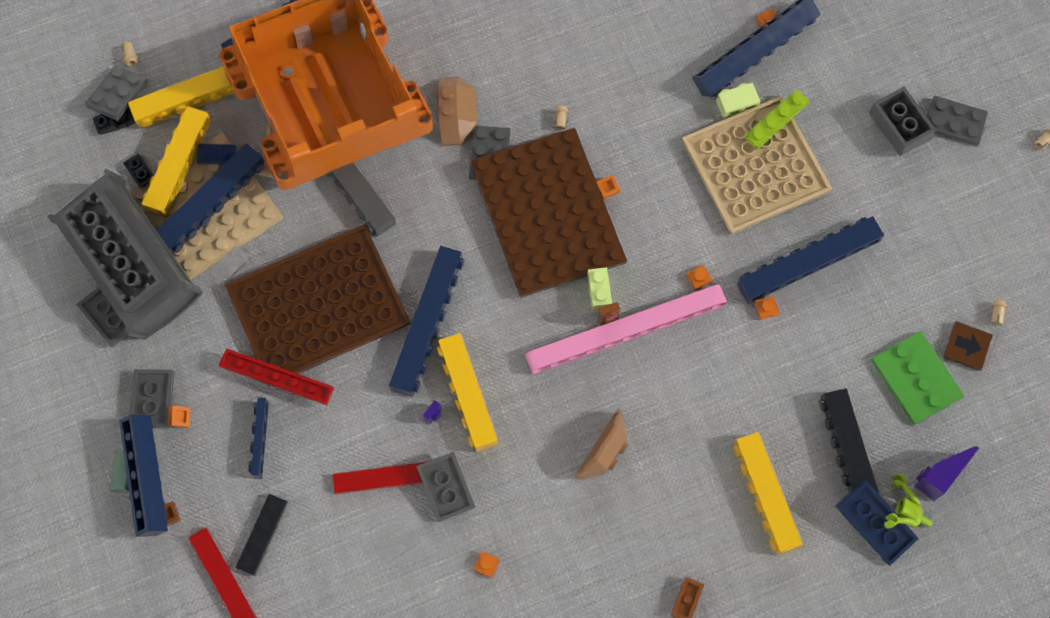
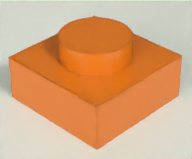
M770 9L758 15L756 20L760 26H763L774 18L776 13L773 9Z
M613 175L596 181L603 200L621 192Z
M704 265L686 274L695 291L713 281Z
M774 296L755 301L760 320L780 314Z
M170 406L168 426L190 427V408Z
M481 551L473 570L492 578L500 559Z

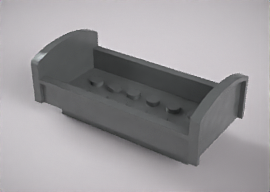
M105 169L103 171L105 174L58 213L55 215L50 214L47 217L58 226L125 324L126 328L124 330L127 334L145 340L184 313L203 294V291L199 286L193 284L125 187L126 182L124 179Z

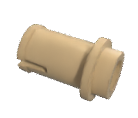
M124 42L121 45L124 53L123 61L127 66H134L137 64L138 57L135 55L133 43Z
M556 106L554 110L556 114L554 129L564 130L566 129L568 110L566 106Z
M1046 128L1044 134L1034 142L1036 144L1035 147L1039 150H1044L1050 143V128Z
M994 300L991 324L996 325L998 317V325H1004L1005 309L1008 306L1003 300Z

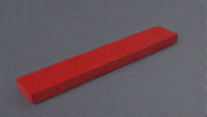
M227 348L218 365L225 370L328 406L335 389L334 386Z
M426 462L333 474L334 494L422 484L417 466Z
M205 527L190 536V542L232 618H257L208 528Z

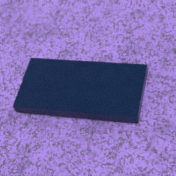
M865 479L835 505L836 509L889 566L919 539L906 524L898 523L891 529L884 526V523L888 521L885 517L896 513Z

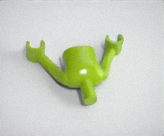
M901 473L893 477L895 481L892 482V486L894 488L901 486L911 501L902 498L896 506V514L892 513L885 517L888 521L884 523V526L891 529L898 523L915 528L922 523L928 528L931 527L933 521L923 515V510L917 496L906 484V477Z

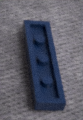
M258 398L257 403L254 404L256 423L253 422L252 424L254 442H251L250 453L253 454L252 461H249L248 471L254 479H262L269 408V402L266 398Z

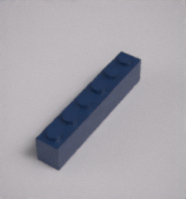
M130 414L119 420L135 535L136 537L157 536L167 532L168 527L151 415Z

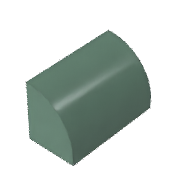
M123 450L115 452L110 492L129 493Z

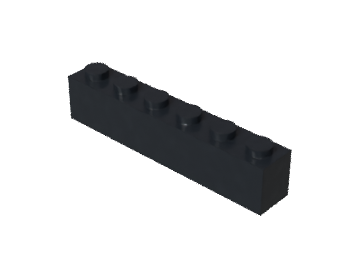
M847 388L824 393L821 400H819L822 412L824 411L826 415V428L830 430L832 435L830 438L831 445L837 451L836 461L838 467L842 468L843 471L842 481L844 486L850 492L865 479L879 494Z

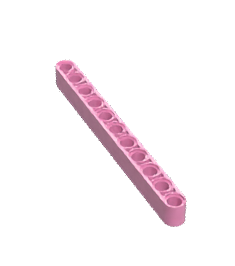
M714 285L526 353L525 357L531 373H539L726 305L727 300L721 286Z

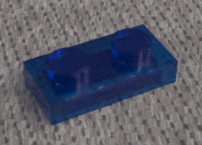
M198 144L196 161L198 164H225L236 153L237 147L230 144Z

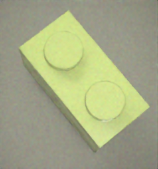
M743 83L731 90L724 89L718 93L716 100L724 120L756 107L761 102L753 83Z
M607 267L589 269L587 279L592 313L599 312V307L612 304Z

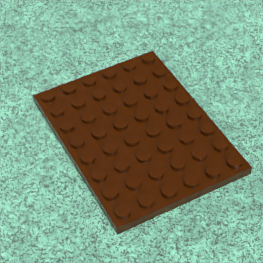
M576 128L470 160L472 170L520 298L586 277L589 269L607 267L608 270L627 263L623 248Z
M365 224L225 284L256 359L297 374L411 324Z

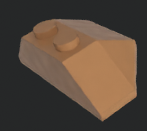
M460 77L440 78L438 100L442 146L461 145L478 124L477 90Z
M618 408L576 473V479L581 480L606 474L608 470L612 471L618 462L616 460L619 453L623 454L628 446L626 443L627 433L621 410Z

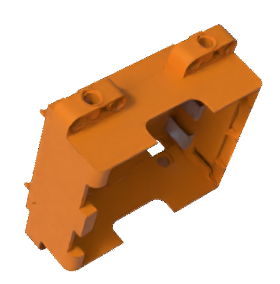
M297 0L228 27L233 45L220 51V59L227 79L237 98L248 100L256 96L270 124L273 134L262 138L260 144L268 168L280 189L289 190L311 180H316V178L324 176L330 171L390 147H398L433 130L432 114L417 85L413 81L403 82L396 66L392 64V69L382 49L389 41L388 30L373 0ZM361 23L364 24L366 30L365 40L360 32Z

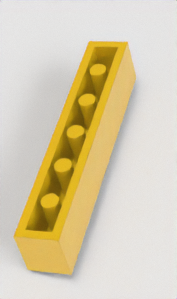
M222 66L129 101L128 104L139 128L149 127L158 121H165L176 114H182L187 106L198 108L210 101H217L226 95L235 94Z
M187 106L185 112H182L180 123L173 130V138L165 148V155L158 162L157 172L150 179V187L142 197V206L146 211L167 218L212 121L207 112Z
M461 333L438 340L439 347L436 348L439 357H444L446 363L443 365L445 375H450L452 381L449 382L452 394L456 393L458 400H455L458 412L462 411L464 418H461L464 430L468 429L470 436L467 437L470 448L474 447L475 451L478 452L498 445V439Z
M759 432L736 439L733 451L742 463L740 464L743 476H747L749 481L747 487L750 494H754L756 499L754 505L757 512L761 513L763 517L762 526L764 531L770 535L769 544L772 551H776L777 555L801 547L803 545Z

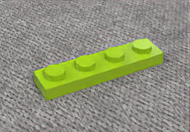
M796 89L745 134L744 138L758 150L810 104V100Z

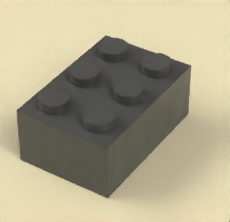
M905 86L873 103L869 111L899 156L930 140L936 131Z

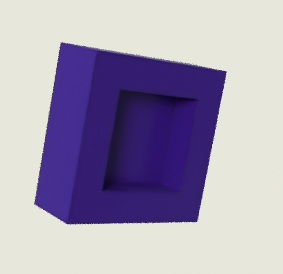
M434 400L422 415L423 419L429 424L432 421L436 422L442 414L441 405Z

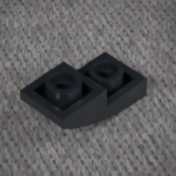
M128 107L118 121L102 114L92 118L99 135L114 132L136 123L130 107Z
M139 153L123 162L139 188L147 185L154 176Z

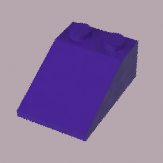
M974 446L942 460L932 467L927 466L916 477L918 482L915 487L935 501L946 493L978 451L979 447Z

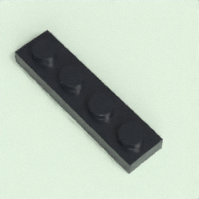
M272 494L268 495L238 560L236 569L253 576L256 575L288 501Z

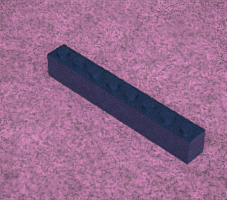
M814 0L795 1L693 76L692 79L701 95L716 96L721 88L731 85L734 82L733 79L748 72L747 69L758 65L763 57L773 54L775 48L785 45L789 42L788 39L790 37L800 34L805 26L815 23L816 18L821 14Z
M247 143L156 230L173 255L181 251L184 244L189 239L194 238L197 231L202 226L207 225L211 217L215 213L220 212L224 204L229 199H233L242 187L248 185L251 178L255 174L260 173L264 168L265 162L263 157Z
M873 216L868 219L863 217L851 227L846 225L836 234L833 232L829 233L819 242L816 240L812 241L802 250L800 248L795 249L785 258L780 256L773 261L774 263L768 266L763 264L753 273H744L740 276L737 286L747 304H750L879 243L884 237V233Z
M440 245L389 384L391 391L413 397L414 392H418L421 384L419 381L420 375H424L427 368L425 361L427 356L430 357L433 351V346H431L433 339H437L440 328H438L440 321H444L446 311H444L446 304L449 305L452 299L451 289L456 287L459 278L457 276L458 270H462L465 262L462 252Z

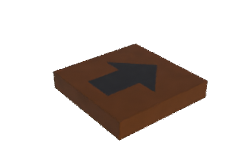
M955 321L943 358L981 371L993 334Z

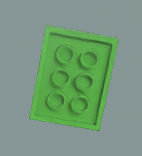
M922 331L917 332L871 359L913 425L918 424L964 397V394Z

